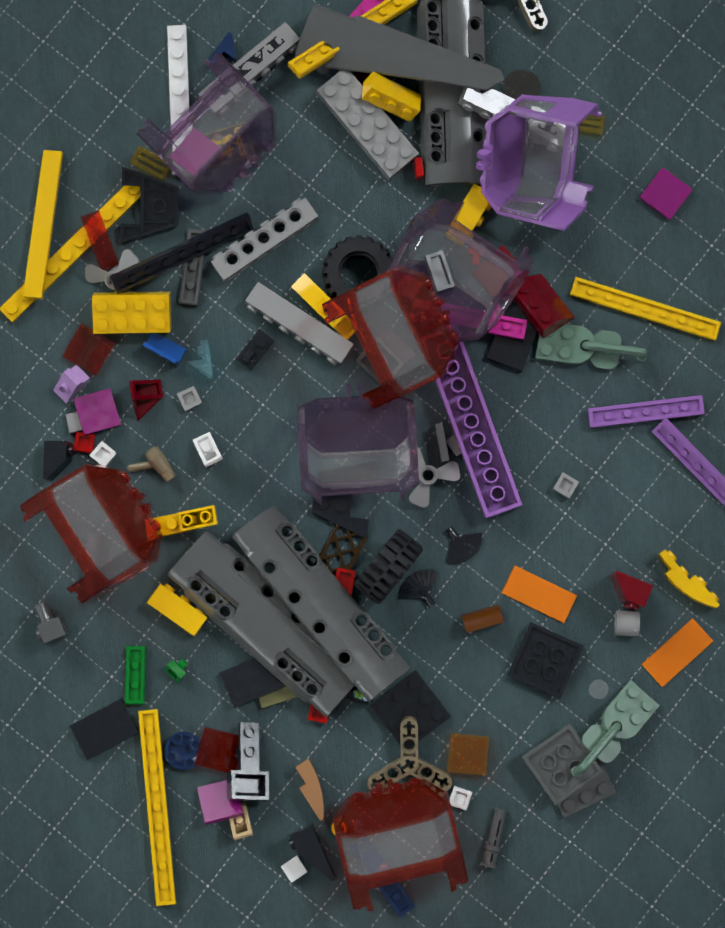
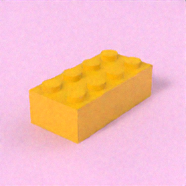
M110 292L94 293L92 295L93 334L170 333L172 330L171 292H121L119 294Z

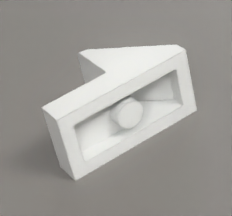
M210 432L193 440L205 468L223 459Z

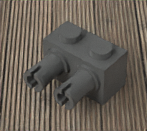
M42 602L34 606L40 619V623L37 625L38 630H36L39 641H42L44 644H51L70 636L64 619L59 616L54 618L48 603Z

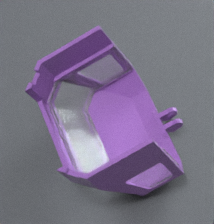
M522 94L487 120L485 124V131L487 133L483 149L477 152V158L482 160L477 162L476 169L483 170L480 178V184L482 185L481 193L497 214L565 231L586 210L588 201L585 200L588 192L592 193L594 186L573 181L579 125L589 115L603 116L598 111V104L575 98Z

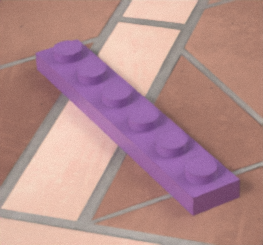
M702 395L587 409L590 428L705 414Z
M665 418L652 430L653 434L725 506V477Z

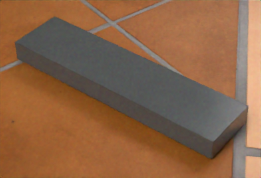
M188 229L187 240L205 232V230ZM205 254L184 263L179 304L199 305Z

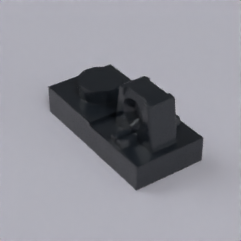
M258 329L236 360L252 371L274 340Z

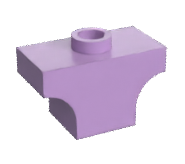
M76 364L73 368H68L63 372L53 391L67 404L85 387L90 378Z

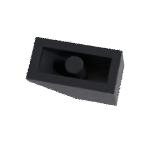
M44 441L43 479L53 481L72 462V457L75 453L72 442Z

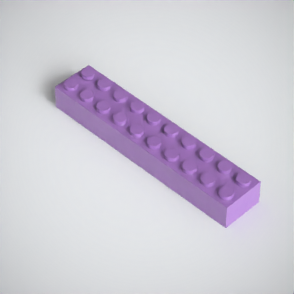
M457 325L421 337V345L484 518L488 519L521 507V499Z

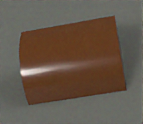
M498 604L461 615L466 634L504 622Z

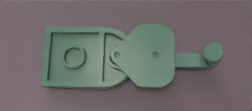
M565 324L544 339L539 334L536 359L568 364H582L590 359L596 368L613 369L618 365L620 354L636 356L638 361L643 362L647 359V351L644 348L621 345L620 335L613 331L601 330L593 336L591 331L583 326Z
M632 680L628 681L604 710L602 725H591L583 734L582 743L590 753L580 765L572 768V775L580 777L597 758L603 763L612 762L621 751L620 741L628 740L636 735L660 705Z

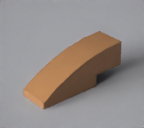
M308 758L295 767L306 783L299 789L321 821L324 819L323 793L317 773Z

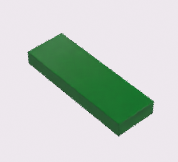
M126 646L125 704H145L146 646Z

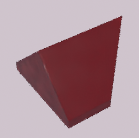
M161 379L129 381L137 421L160 399L164 398Z

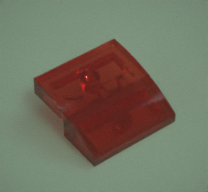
M80 323L62 357L97 376L115 342L102 334H93L92 329Z
M204 727L195 765L226 773L230 770H236L238 763L236 760L238 735Z

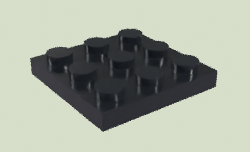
M530 622L507 675L561 699L583 649V645Z
M416 670L370 705L399 744L400 723L405 716H413L417 720L418 742L451 717ZM407 721V724L404 726L407 727V735H411V726L414 725L411 724V721ZM410 739L404 742V747L407 749L415 745L414 741Z

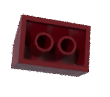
M542 274L526 276L510 286V296L543 339L575 319Z
M619 571L611 573L610 579L620 602L624 603V607L632 611L644 608L653 585Z

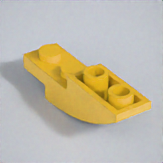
M305 273L291 286L345 339L348 340L359 328Z
M215 505L144 520L147 539L218 525Z
M665 549L657 555L669 569L664 574L665 578L677 590L702 605L712 608L720 606L717 602L719 598L713 591L709 592L705 587L707 583L704 579L696 575L689 579L687 577L689 573L683 566H678L675 562L677 558L670 550L667 552Z

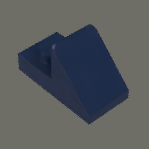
M230 32L226 34L207 61V66L213 71L216 67L220 68L225 61L224 56L234 63L237 62L233 38Z

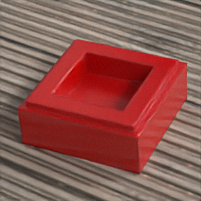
M417 157L413 160L415 180H422L424 177L423 162L421 157Z
M76 432L74 450L92 453L96 435L88 434L84 436L83 432Z

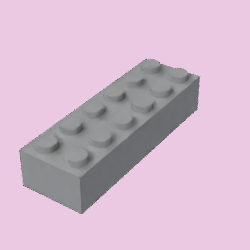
M341 70L317 89V96L388 181H390L410 165L414 158L419 156V153L381 108L362 99L363 86L351 71Z

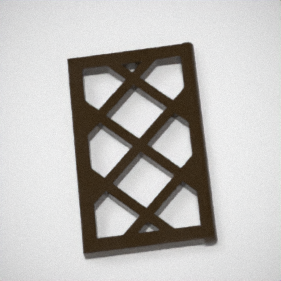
M336 524L319 557L321 560H326L328 569L331 572L337 571V568L331 569L328 558L338 555L342 566L338 568L351 570L369 536L367 535V538L363 537L361 544L358 547H354L351 536L358 534H350V531L347 530L348 535L337 538L336 532L339 525ZM349 537L352 548L341 552L338 540ZM335 542L338 553L327 556L326 550L330 543ZM353 551L354 557L350 564L345 565L342 554Z

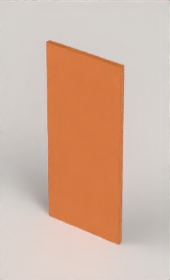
M514 566L502 591V594L562 623L565 622L577 595L517 566Z
M692 618L641 665L663 687L708 647L713 640Z

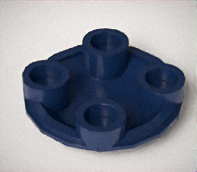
M183 731L169 737L164 748L166 761L170 766L178 770L192 769L196 766L202 757L203 751L197 736Z

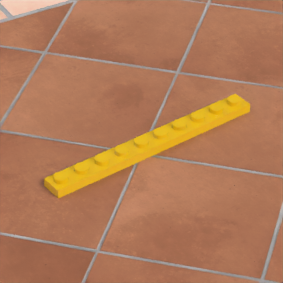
M141 186L122 187L48 260L44 292L141 198ZM24 284L0 307V311L12 323L37 300L23 297Z
M158 709L138 711L156 906L176 904L159 713Z

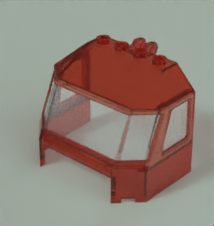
M401 265L322 303L324 312L327 311L328 317L325 318L326 324L347 314L381 383V386L361 395L364 399L369 398L371 400L369 403L373 409L443 376L451 369L459 345L458 334L449 325L451 321L448 315L451 313L449 310H442L441 306L446 302L434 294L431 279L423 273Z
M99 464L83 465L20 505L21 511L26 513L23 517L24 522H27L43 510L45 511L80 566L85 577L68 587L67 590L70 593L75 591L79 595L77 600L82 604L101 599L158 560L163 535L160 531L162 529L161 525L156 519L153 520L150 515L152 505L150 503L143 504L141 500L146 496L144 493H140L136 487H132L129 482L131 479L127 472L122 471V469Z
M413 778L403 784L393 783L392 779H389L388 787L383 788L380 782H376L377 787L371 789L370 792H355L347 797L333 819L335 835L353 909L360 910L362 907H367L368 911L374 912L369 889L442 871H447L451 892L457 889V884H465L469 881L448 794L424 778Z

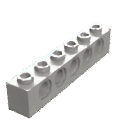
M306 198L295 200L291 204V208L288 210L282 209L275 215L276 218L271 221H264L260 225V229L255 232L253 230L248 232L244 236L245 239L232 243L228 247L229 250L224 253L221 251L213 256L212 266L224 283L319 220L317 213ZM292 214H299L301 216L297 222L291 221L290 217ZM282 224L285 226V229L279 233L274 230L275 226ZM267 235L269 241L261 243L259 242V237ZM245 246H252L254 248L253 252L250 254L244 253L243 249ZM235 256L238 258L236 264L231 265L227 262L228 258Z

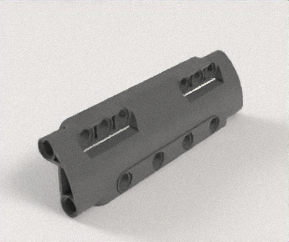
M420 0V5L417 8L419 39L442 47V1L443 48L485 63L484 7L481 0ZM419 80V94L421 95L420 143L423 165L426 167L425 186L440 187L445 184L473 186L474 183L482 186L480 178L483 170L476 169V164L482 160L477 158V152L483 149L487 133L485 131L487 119L480 117L477 112L463 109L462 105L458 104L464 87ZM444 112H445V133H446V162H445V144H444Z
M276 505L259 514L232 536L256 570L354 687H357L368 702L411 669L397 652L391 641L371 617L362 610L322 562L316 551L296 527L287 520ZM289 528L293 533L291 536L285 537L282 535V530ZM302 543L305 549L298 552L294 549V545ZM308 558H315L317 564L311 567L307 565L306 560ZM271 564L275 567V571L267 573L264 567ZM297 594L300 597V601L291 603L289 596ZM364 617L366 624L364 626L357 625L356 618ZM322 624L325 631L323 633H316L314 626ZM370 632H376L379 635V639L371 641L368 638ZM382 647H389L391 654L389 656L382 655ZM347 654L350 661L343 664L339 661V656Z
M208 530L190 547L168 573L167 576L179 587H182L185 596L296 696L305 703L312 704L325 717L334 710L354 687L300 621L296 623L292 620V618H296L295 615L256 568L227 543H221ZM234 566L239 567L241 571H237ZM191 586L197 587L198 591H194ZM263 592H267L270 597H266ZM205 599H210L213 604L207 603ZM220 612H225L227 617L222 616ZM319 624L314 626L316 633H323L325 631ZM341 654L339 661L346 664L350 661V658L347 654ZM277 663L283 664L285 668H280ZM292 676H296L299 682L293 680ZM307 689H311L314 694H309Z

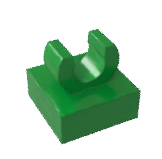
M183 658L177 664L172 660L164 670L178 683L185 676L186 672L183 669L188 663Z

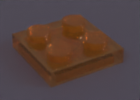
M450 733L447 772L486 776L489 737Z

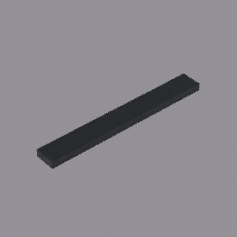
M246 212L111 275L110 278L116 293L124 292L242 237L252 230L254 231L249 214Z

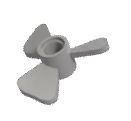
M125 249L118 266L107 272L89 264L85 267V278L90 283L105 281L108 288L115 290L110 276L140 261L130 249ZM128 289V290H126V291H124V292H133V291H132L131 289Z
M412 447L402 457V462L405 465L419 472L418 478L420 483L410 494L409 501L422 508L429 505V486L433 485L437 479L458 481L460 479L457 462L451 461L435 469L433 466L425 464L419 447ZM431 471L434 477L432 480L427 481L423 478V473Z

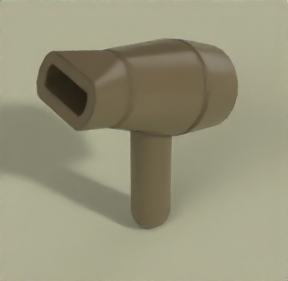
M158 447L150 448L146 452L145 457L148 461L127 466L129 472L154 468L166 482L176 477L165 454Z

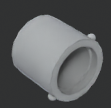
M616 611L614 634L616 636L638 637L640 631V612Z

